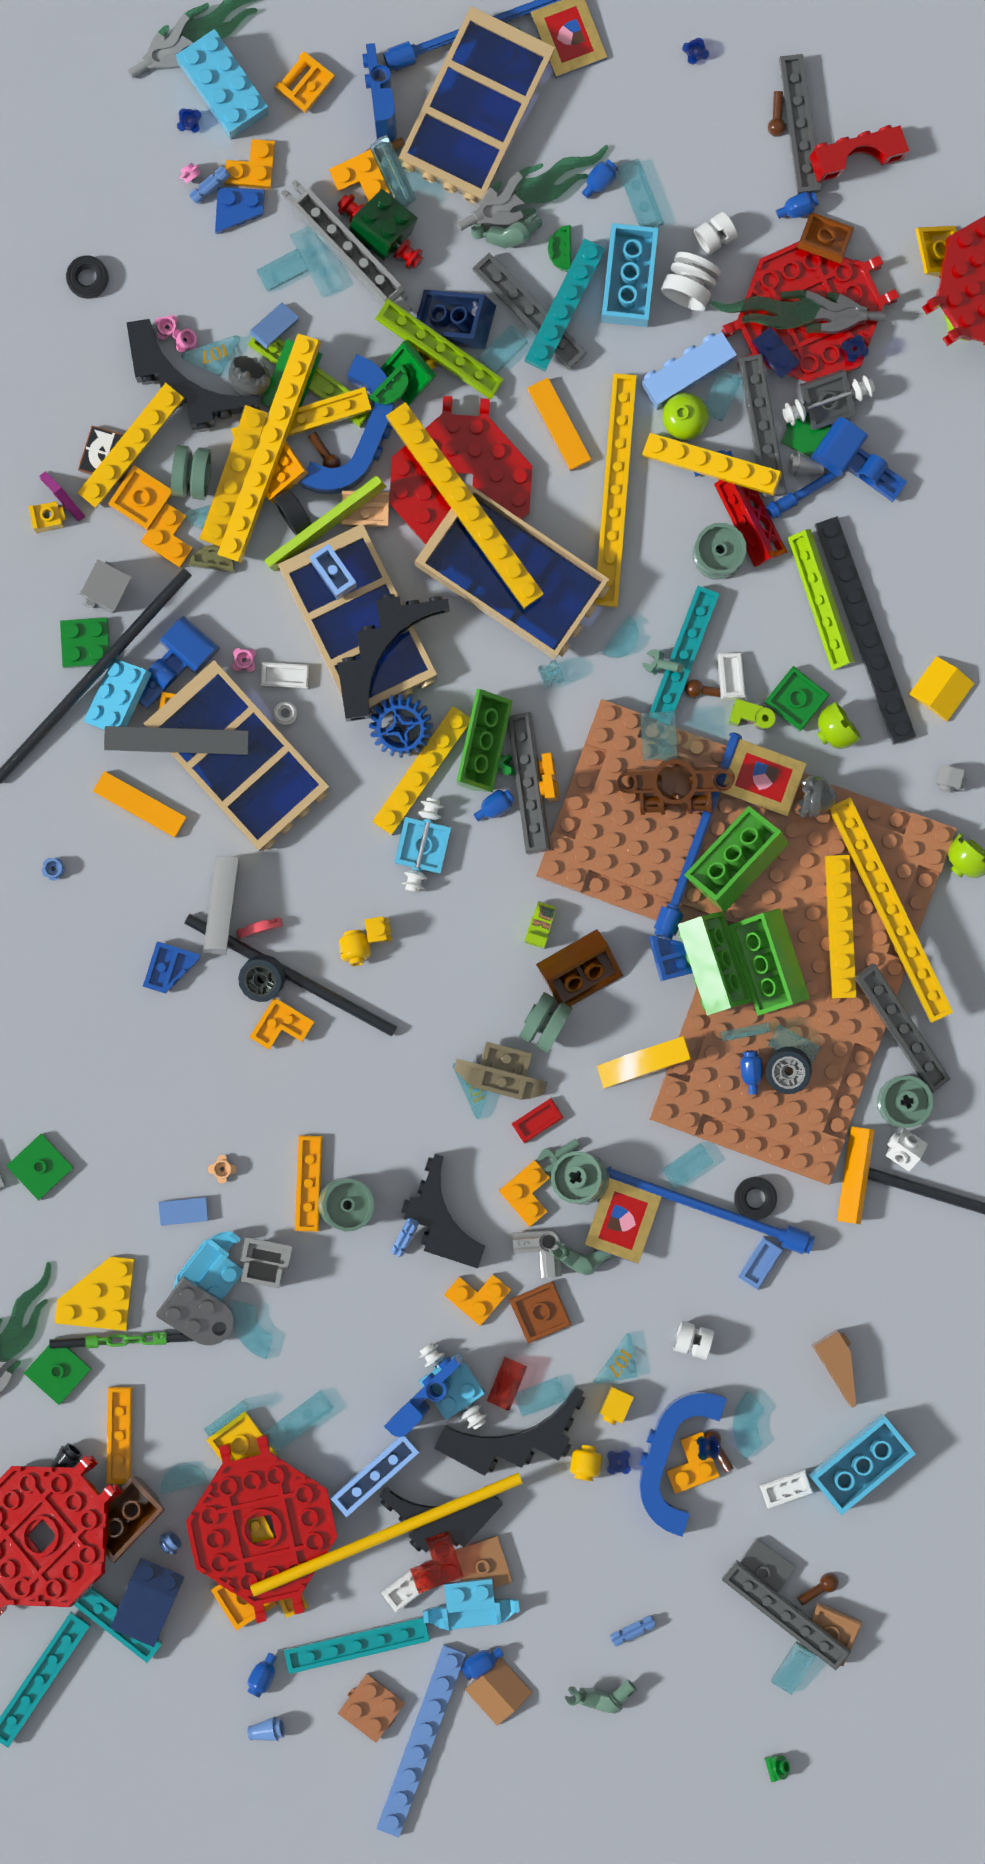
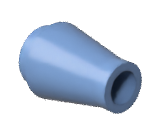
M275 1716L248 1726L247 1729L250 1741H279V1738L285 1736L283 1720L281 1718L276 1719Z

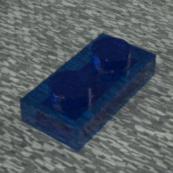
M769 327L752 341L753 346L762 354V357L780 379L799 366V360L772 327Z

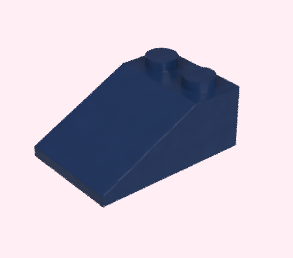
M424 290L416 318L456 346L485 349L497 305L485 294Z
M140 1557L110 1629L155 1647L185 1577Z

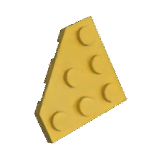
M109 1257L57 1299L55 1323L127 1331L135 1259Z

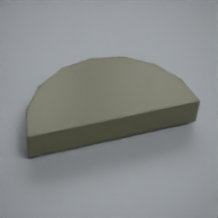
M216 545L204 546L197 550L191 556L188 564L189 567L235 573L234 561L219 556L218 551L220 547Z

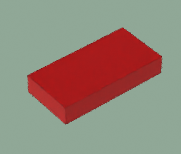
M550 1098L513 1122L512 1126L523 1143H526L564 1117Z

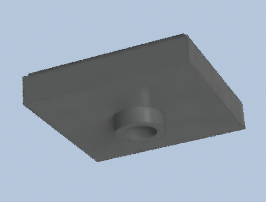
M757 1538L740 1561L778 1593L796 1568L795 1565Z

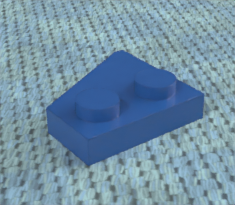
M218 187L215 233L221 234L223 230L235 225L236 227L240 226L247 220H254L263 216L265 191Z
M655 935L649 937L660 982L693 973L691 965L686 959L684 944L681 941L663 939Z
M157 941L143 987L166 994L199 961L201 955Z

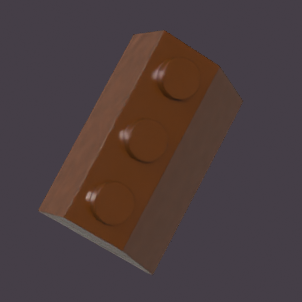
M598 929L536 964L558 1005L563 1002L568 1006H572L623 976L609 945Z
M131 1476L120 1487L123 1492L108 1503L106 1555L113 1563L165 1511L157 1494L141 1478Z

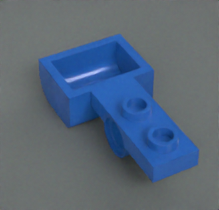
M375 43L366 44L367 53L362 54L364 68H369V74H365L366 89L371 88L377 145L389 144L397 136L391 74L387 66L377 64Z
M838 417L811 455V458L837 477H840L847 469L891 502L895 501L907 481L889 469L884 459L875 454L870 455L861 448L868 438L866 432L849 420Z
M185 616L178 619L160 639L161 644L168 652L148 669L152 674L138 701L147 710L187 667L194 674H197L220 649L218 645Z
M458 1354L452 1359L448 1356L439 1365L441 1370L436 1375L431 1372L422 1381L424 1387L384 1425L393 1436L403 1437L407 1435L430 1410V1406L424 1401L426 1398L437 1402L448 1394L450 1383L446 1378L462 1364L463 1360ZM433 1383H438L443 1387L442 1394H437L432 1390Z

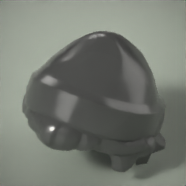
M248 356L234 357L231 361L228 378L238 394L241 396L262 395L267 392L271 383V377L264 362H259L256 357L251 358Z
M809 776L801 782L804 786L802 790L805 794L804 799L798 802L799 806L802 807L798 809V812L803 819L818 817L827 812L836 803L837 794L823 776Z

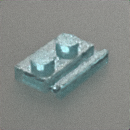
M675 711L641 713L642 761H659L677 756Z

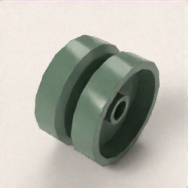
M176 446L171 473L172 497L184 498L188 494L190 486V494L193 499L206 500L212 470L210 448L198 447L192 461V451L189 446Z
M714 523L707 526L698 535L693 548V561L696 568L704 576L713 580L726 579L733 576L740 569L746 555V541L743 534L736 527L727 523ZM720 548L723 550L722 554H719L716 552V550Z
M543 992L537 1005H533L525 1019V1026L519 1037L527 1042H531L537 1032H541L542 1035L537 1042V1048L548 1053L573 1008L562 1002L557 1006L554 1013L549 1012L555 1000L554 997Z
M913 1076L894 1077L886 1081L880 1088L877 1096V1108L881 1117L892 1126L898 1128L916 1127L924 1123L930 1116L933 1108V1095L928 1085L919 1078ZM903 1097L908 1100L907 1105H901L900 1101L904 1100Z
M572 1151L562 1155L555 1162L551 1171V1183L554 1192L562 1200L572 1204L589 1205L597 1202L605 1195L609 1186V1173L606 1165L599 1157L586 1152Z
M337 1178L329 1182L321 1190L318 1199V1210L322 1219L330 1227L345 1232L356 1231L364 1227L371 1219L374 1211V1198L370 1189L362 1182L350 1178ZM346 1200L350 1201V1205L347 1206L348 1209L343 1207V1203Z

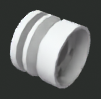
M678 252L674 259L675 263H672L670 268L674 274L666 276L661 287V293L682 307L694 311H704L711 297L708 289L715 288L716 280L719 279L721 271L716 265L698 255Z

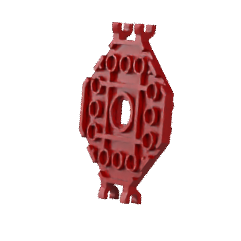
M985 216L951 234L946 239V250L939 276V289L936 292V296L929 299L927 304L922 306L926 315L941 307L954 329L942 338L947 347L959 339L968 341L973 339L983 342V345H985Z
M798 241L761 258L738 319L722 326L723 329L721 331L724 336L728 338L741 331L751 352L748 356L762 354L764 367L804 382L842 369L847 374L861 368L878 321L867 320L866 323L859 324L845 332L825 334L820 333V327L822 323H829L828 321H820L809 327H804L795 308L808 303L805 300L807 291L814 292L834 303L837 302L841 294L857 304L867 307V311L881 312L883 306L896 303L899 298L896 289L880 296L871 278V272L882 268L883 262L880 255L866 262L843 257L840 264L797 248Z
M443 396L442 414L429 424L425 430L457 474H472V487L523 520L529 515L532 465L489 417L490 399L481 398L480 416L452 414L453 396ZM405 445L392 456L389 505L426 545L451 507ZM481 506L501 535H506L511 525ZM460 522L432 562L431 567L436 571H441L442 555L470 556L469 573L478 574L479 557L484 553L462 522Z
M267 1435L256 1438L260 1454L233 1460L230 1443L219 1446L222 1465L186 1520L196 1570L207 1575L219 1585L254 1607L257 1623L266 1622V1619H268L264 1604L283 1599H292L295 1615L304 1613L305 1606L301 1594L315 1572L255 1597L250 1585L328 1553L338 1537L328 1488L271 1453ZM271 1515L276 1538L253 1543L248 1519Z
M84 1456L74 1468L11 1466L1 1476L0 1616L6 1611L8 1605L72 1607L105 1574L108 1503L118 1497L123 1491L117 1484L114 1486L109 1484L101 1494L85 1476L87 1472L98 1464V1461L93 1456L89 1458ZM44 1520L55 1533V1539L41 1552L28 1535Z

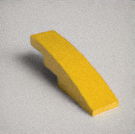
M682 1036L611 1060L597 1067L605 1089L692 1059L686 1039Z

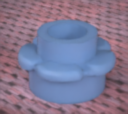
M57 857L46 859L42 868L43 875L48 877L49 880H58L65 873L63 861Z
M172 1531L160 1536L161 1541L159 1544L161 1549L167 1554L169 1552L173 1555L176 1554L177 1550L181 1547V1541L178 1536Z

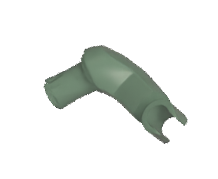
M532 214L523 222H515L507 228L490 226L489 230H485L484 223L474 224L471 227V234L474 239L486 237L487 243L502 248H509L528 241L530 234L542 226V220L540 217H537V214Z
M559 1241L555 1242L558 1246L556 1250H548L555 1259L560 1260L568 1267L584 1275L594 1274L597 1266L612 1259L611 1254L599 1250L594 1251L588 1256L586 1254L583 1255L561 1244Z
M626 1679L613 1693L594 1688H579L577 1690L576 1687L571 1686L568 1688V1691L573 1696H565V1699L571 1706L579 1703L589 1708L615 1714L622 1710V1704L638 1690L630 1680Z

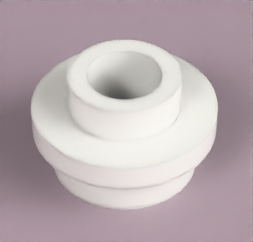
M280 702L274 709V718L279 724L290 725L297 718V709L290 702ZM289 710L290 715L284 718L281 716V712Z

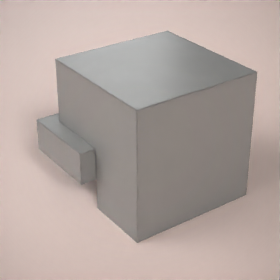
M97 559L79 595L86 598L83 605L91 609L96 605L112 613L115 611L131 576L115 569V565L108 561L102 562Z
M245 1237L241 1261L245 1263L241 1281L280 1288L284 1270L289 1269L293 1246Z

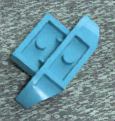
M226 1231L204 1240L175 1276L176 1280L173 1289L184 1275L223 1300L243 1273V1268L228 1258V1250L235 1243H239L241 1238L231 1231Z
M492 1577L444 1583L446 1605L425 1609L423 1617L424 1623H429L449 1631L469 1627L499 1625L512 1615L520 1612L519 1600L513 1598L494 1599Z

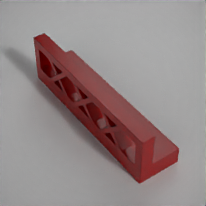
M722 480L714 484L734 526L743 534L746 541V551L754 567L761 566L770 559L787 553L758 491ZM749 499L754 502L755 508L751 506ZM760 520L764 522L766 529L761 526ZM770 541L774 543L777 551H773Z

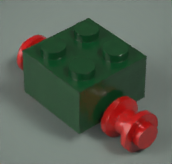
M383 189L367 204L358 205L354 202L355 196L353 194L349 196L344 195L337 204L339 207L338 213L340 215L347 213L350 216L349 222L351 225L349 231L362 244L383 261L396 250L394 258L396 260L404 259L407 269L419 266L423 260L421 256L423 251L420 248L417 250L410 247L411 241L407 239L412 234L418 217Z

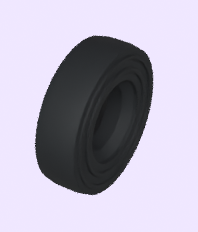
M89 255L80 256L74 259L67 268V284L70 290L78 297L85 299L95 298L104 292L108 284V271L103 262L96 257ZM84 269H92L96 273V280L91 285H82L78 280L79 273Z
M750 1177L743 1180L736 1188L734 1194L735 1206L743 1216L760 1220L766 1218L774 1211L777 1204V1192L768 1180L761 1177ZM752 1189H759L765 1195L763 1205L758 1208L751 1207L746 1200L748 1192Z

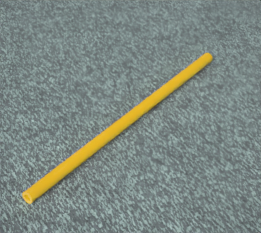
M519 1473L513 1474L252 1584L250 1588L253 1596L263 1594L523 1484Z

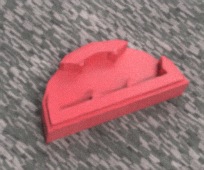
M277 917L272 920H263L238 929L236 931L238 940L283 927L282 919Z

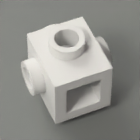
M904 1128L899 1135L896 1133L892 1135L887 1143L890 1148L885 1156L907 1171H910L921 1159L928 1144Z

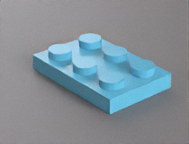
M116 659L108 667L84 722L104 731L105 726L127 727L152 673Z

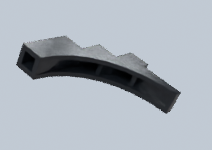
M150 319L126 322L137 383L141 382L143 385L155 383V380H159L161 388L167 383L185 399L178 408L187 403L192 430H197V432L209 431L210 427H215L214 417L228 419L232 417V414H242L245 405L260 410L257 395L232 396L219 394L204 389L185 378L171 365L162 353L156 341Z
M385 594L380 596L381 599L376 600L380 628H375V625L361 627V631H357L361 659L356 660V657L342 658V662L337 663L346 722L370 719L369 697L371 684L377 666L385 652L402 633L413 625L432 616L450 612L448 599H443V596L429 598V602L420 603L419 600H409L405 602L406 605H401L400 596L395 597V594Z
M574 1386L566 1400L550 1416L537 1425L518 1433L503 1436H479L464 1433L446 1425L434 1449L484 1476L488 1471L493 1472L498 1462L495 1459L496 1455L520 1468L523 1467L524 1463L529 1465L535 1452L531 1451L533 1447L559 1461L561 1456L566 1457L571 1448V1444L568 1443L570 1438L564 1435L563 1431H569L574 1421V1418L571 1417L574 1410H580L584 1403L585 1397L582 1396L584 1391Z

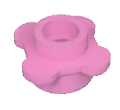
M190 163L181 169L183 174L179 178H183L187 184L202 174L198 168L200 164L194 166L193 163Z
M175 315L156 318L157 337L160 340H165L166 337H173V332L179 330L176 324L178 319Z
M186 328L182 331L175 330L172 336L176 340V349L179 352L183 353L188 349L194 351L197 348V336L192 329Z
M237 648L233 651L235 662L232 667L235 671L247 670L248 672H253L255 670V650H241Z

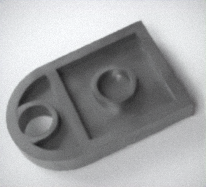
M184 1275L156 1313L157 1318L202 1345L221 1343L230 1335L234 1324L232 1311L227 1303ZM217 1322H223L226 1325L225 1330L220 1333L213 1331L212 1327Z

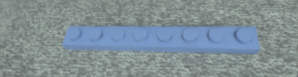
M443 1644L379 1819L377 1830L399 1838L466 1652Z

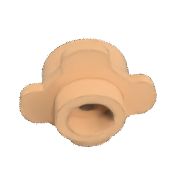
M225 1155L218 1156V1160L208 1167V1172L214 1174L217 1177V1181L221 1184L226 1183L227 1178L231 1174H235L237 1170L235 1165H231L227 1161Z

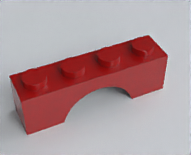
M887 125L880 128L877 132L865 131L855 138L850 139L847 136L838 139L833 144L828 145V142L815 146L809 159L817 182L820 183L840 177L846 169L847 157L853 154L863 153L870 155L882 166L903 160L909 153V148L901 125L896 127Z

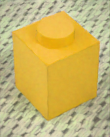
M610 1386L600 1409V1414L604 1415L603 1420L613 1425H616L617 1422L623 1423L634 1396Z

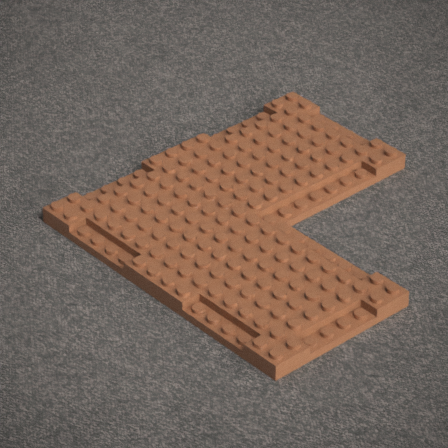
M601 699L549 840L551 850L545 851L536 877L656 921L661 906L666 907L671 902L703 811L688 814V801L681 804L666 803L665 815H661L660 812L641 815L640 793L627 794L621 792L617 787V779L624 770L657 768L663 760L672 756L685 757L692 761L696 767H719L727 746ZM667 765L661 769L659 774L662 775L661 787L669 795H672V793L685 795L692 789L693 784H690L689 776L692 774L684 766L670 767V765ZM803 773L787 817L720 793L696 861L748 806L782 831L789 845L731 905L724 915L727 924L730 925L755 915L781 908L810 999L757 1016L753 1002L707 1016L706 1011L701 1005L699 990L696 988L679 1037H685L692 1060L667 1068L649 1120L829 1185L855 1108L886 1026L857 982L856 998L831 999L825 856L850 855L829 810L818 817L803 819L800 816L798 809L802 807L799 806L798 802L804 799L805 794L802 790L804 786L801 782L807 777L812 776ZM624 776L622 778L623 784L627 787H631L635 783L631 776ZM830 784L837 794L835 804L851 797L916 935H918L957 828L913 812L903 811ZM850 855L855 976L870 964H876L897 996L906 970ZM688 881L679 906L681 908L680 913L684 914L681 923L722 911ZM782 1047L801 1049L808 1055L811 1061L812 1074L809 1083L802 1091L795 1094L777 1092L770 1086L766 1078V1066L769 1057ZM757 1050L763 1064V1076L758 1084V1094L754 1095L749 1094L748 1085L743 1081L740 1070V1060L744 1056L743 1051ZM786 1067L784 1071L792 1075L793 1068Z

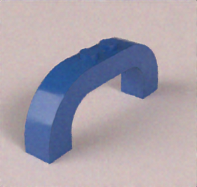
M357 354L347 374L349 382L365 387L370 394L387 378L380 367L369 359ZM374 402L373 411L351 460L337 468H327L310 461L306 469L308 474L301 481L302 487L320 494L342 493V491H348L362 482L370 472L374 461H379L383 452L381 447L383 440H388L393 427L390 426L386 415L394 410V403L382 405Z
M706 1391L690 1392L679 1396L662 1411L655 1429L650 1428L646 1440L647 1443H650L648 1451L642 1452L639 1465L642 1466L639 1478V1492L641 1501L650 1518L667 1532L683 1537L690 1515L689 1511L672 1506L666 1502L660 1492L661 1476L676 1430L684 1420L693 1416H704L720 1422L727 1400L725 1396Z

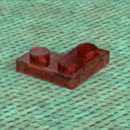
M448 1531L425 1539L432 1561L410 1569L418 1594L464 1577Z

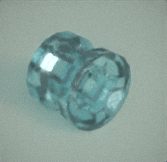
M556 660L550 661L549 665L538 666V671L546 688L551 687L552 683L564 681Z

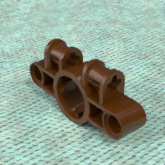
M672 756L663 760L657 768L624 770L617 779V787L623 793H640L641 815L652 812H660L661 815H665L666 803L681 804L688 801V814H693V812L708 811L709 814H713V792L729 790L735 781V774L729 767H696L692 761L685 757ZM667 765H670V767L684 766L692 774L689 776L690 784H693L692 789L685 795L680 793L669 795L661 787L662 775H659L661 769ZM721 773L727 774L730 782L725 785L718 782L717 776ZM624 776H631L635 783L633 786L627 787L623 784L622 778Z

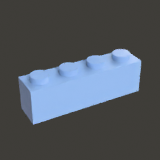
M722 332L717 335L715 333L708 335L703 339V344L698 347L693 345L683 352L684 355L676 360L674 357L664 363L663 369L658 372L653 370L644 376L645 380L642 382V388L656 410L664 406L674 395L688 391L735 361L737 354Z
M407 1435L396 1438L334 1493L331 1500L346 1517L349 1516L419 1453V1448Z

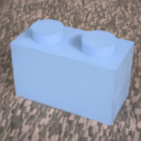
M327 544L309 557L312 565L337 600L357 588L356 581L330 544Z

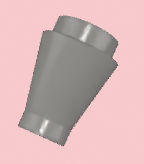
M798 452L791 455L788 471L793 473L794 476L822 475L824 467L811 457Z

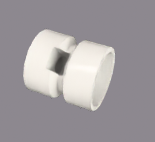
M722 211L712 217L710 223L704 222L694 229L696 239L708 255L721 249L722 243L727 245L738 237L732 221Z
M681 1321L673 1350L683 1354L691 1352L693 1357L706 1360L711 1348L714 1330L704 1327L696 1329L694 1324ZM694 1337L699 1339L697 1345L693 1344Z

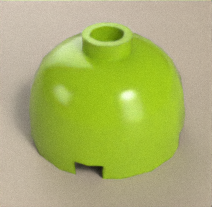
M690 393L674 395L667 401L662 413L663 425L668 433L676 439L683 441L694 440L702 435L710 418L708 407L704 401L695 394Z
M836 701L828 705L818 717L820 731L817 735L824 745L829 743L834 748L846 749L861 740L853 722H850L846 712Z
M959 833L950 845L948 852L949 861L953 865L951 870L961 878L963 875L969 878L984 876L985 850L972 839L967 842L963 839L965 834Z

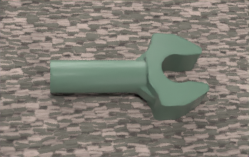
M656 649L647 652L649 656L655 659L652 664H642L646 671L654 675L661 668L678 673L683 671L682 664L664 660L665 654Z
M575 1138L556 1151H549L545 1148L541 1151L537 1160L540 1161L547 1156L551 1157L552 1164L544 1168V1171L551 1172L555 1162L562 1155L576 1150L580 1145Z

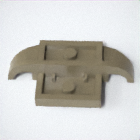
M485 1041L480 1064L456 1059L454 1070L467 1083L477 1089L523 1100L545 1094L547 1086L546 1081L526 1077L532 1053Z

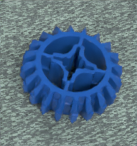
M399 694L397 701L393 695H390V704L385 699H382V707L376 705L374 710L377 714H371L370 717L375 722L369 724V728L375 729L371 732V737H379L375 741V745L378 746L383 743L381 751L385 752L388 748L391 749L390 756H394L395 751H399L400 758H403L404 751H407V754L412 756V748L419 753L421 751L419 744L427 746L428 741L425 738H431L432 733L428 730L433 728V723L427 722L431 720L432 715H424L428 709L427 706L419 708L420 699L412 703L413 696L409 695L406 701L403 700V694ZM401 709L412 712L416 717L405 716ZM392 711L394 721L386 727H382L383 717ZM398 719L402 725H405L404 731L401 727H397ZM420 724V733L410 741L409 730L415 728V725ZM396 735L400 738L401 742L393 741L388 736Z

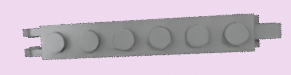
M295 179L291 184L301 195L297 200L285 189L281 192L284 199L292 206L293 212L382 305H384L387 299H390L408 313L412 312V308L405 301L408 299V296L405 294V289L310 189L306 190Z

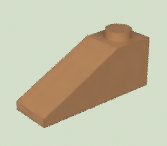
M834 1330L812 1344V1347L849 1406L854 1408L857 1405L852 1356L848 1348L851 1343L844 1332L840 1334L837 1330Z

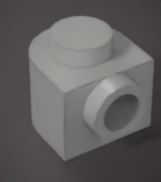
M941 765L936 784L940 786L939 790L953 793L954 790L964 791L967 777L963 776L965 770Z

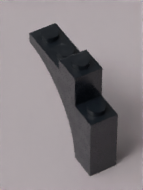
M434 1154L433 1158H428L425 1171L429 1172L426 1181L421 1180L417 1193L421 1194V1198L411 1196L410 1201L405 1199L401 1213L405 1214L404 1220L413 1218L418 1220L420 1225L431 1228L430 1232H424L421 1245L425 1246V1252L478 1269L485 1245L472 1239L462 1231L449 1214L441 1190V1168L444 1156Z
M388 1487L380 1494V1497L383 1499L380 1503L390 1512L394 1509L400 1515L398 1518L400 1522L437 1507L406 1500ZM493 1496L414 1529L409 1533L411 1538L409 1543L417 1551L424 1550L427 1553L440 1537L447 1532V1539L456 1547L460 1544L464 1548L499 1510L503 1502L498 1497Z

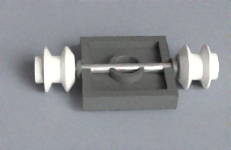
M842 369L799 384L804 404L796 399L793 406L785 403V409L782 412L787 423L790 422L792 425H795L796 419L804 422L807 413L810 428L816 430L833 424L838 417L847 419L857 415L852 397L854 396L859 401H862L863 395L867 394L869 398H872L875 386L871 378L868 379L863 375L860 382L853 379L850 387L846 371Z

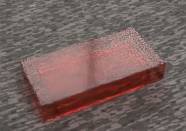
M504 1357L487 1402L510 1411L527 1366Z

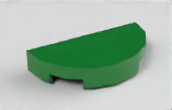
M571 225L560 227L550 237L548 244L549 259L555 267L565 272H568L571 266Z
M402 364L369 396L370 400L377 404L388 405L397 402L404 396L409 380L407 371Z

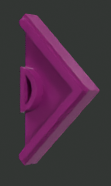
M46 471L39 476L40 480L53 492L62 505L80 522L85 515L62 487Z

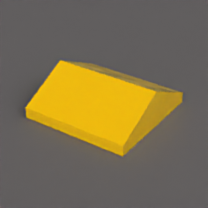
M956 226L918 227L915 230L924 272L927 275L939 277L946 250L945 242L951 234L957 232Z
M936 656L909 695L947 722L975 683L958 668Z

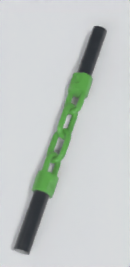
M164 1331L143 1333L139 1336L114 1334L100 1338L98 1335H89L82 1338L50 1339L49 1345L50 1349L86 1347L87 1349L98 1348L99 1345H108L110 1347H120L134 1343L167 1345V1343L191 1342L194 1340L181 1332L166 1333ZM146 1336H153V1341L146 1342ZM112 1338H123L124 1343H112Z

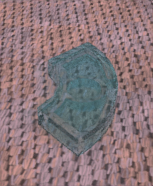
M233 1300V1327L237 1336L250 1352L267 1359L273 1335L265 1332L259 1325L256 1316L257 1306Z
M750 1391L740 1400L733 1417L734 1440L738 1450L745 1459L763 1444L758 1435L757 1425L759 1417L765 1408Z

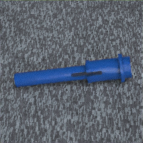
M828 472L795 493L789 492L775 502L770 501L766 507L769 515L773 519L776 517L780 518L782 513L797 506L798 501L835 480V475L832 472Z

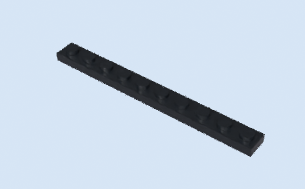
M838 516L816 523L814 525L891 742L894 745L916 737Z

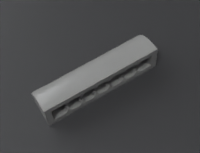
M223 856L215 859L203 947L204 953L227 955L239 857Z

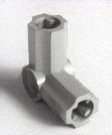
M555 1230L513 1232L514 1254L540 1252L541 1278L562 1276L561 1261L555 1259L548 1251L549 1249L552 1251L556 1250L558 1246L555 1244L552 1247H547L543 1243L545 1235H552L556 1241L560 1242V1236Z

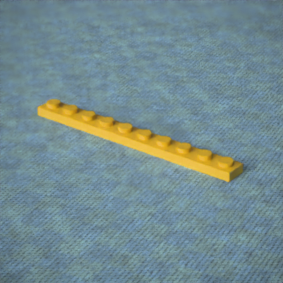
M297 334L219 548L218 555L242 563L322 342L318 339Z
M613 373L597 571L609 578L607 584L609 590L603 599L598 597L594 605L600 607H618L637 375Z
M403 403L387 414L386 418L522 607L525 609L542 597L544 593L407 403Z
M851 797L834 804L829 809L832 818L930 1023L953 1013Z

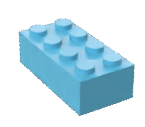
M215 29L176 54L178 65L230 140L269 114L267 104Z
M612 223L601 322L647 327L658 228Z
M881 1414L808 1475L836 1510L843 1515L916 1453L886 1416Z

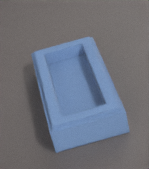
M282 302L250 330V335L268 349L298 322L299 317Z
M207 1197L159 1202L161 1226L209 1221Z
M762 1237L738 1275V1278L759 1290L783 1252V1249Z

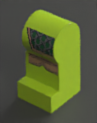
M736 699L728 724L738 726L740 721L753 724L759 730L765 731L773 726L776 717L769 708Z
M538 901L524 943L542 949L545 948L556 906Z

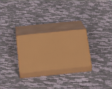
M502 1658L496 1660L495 1667L479 1679H475L465 1688V1691L496 1725H499L514 1713L532 1694V1691Z

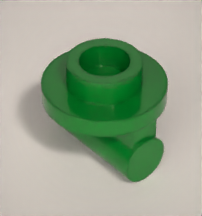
M510 754L506 756L501 755L497 774L503 772L505 775L515 776V769L510 765L513 758Z
M770 1755L764 1758L771 1782L785 1780L788 1777L790 1763L783 1755Z

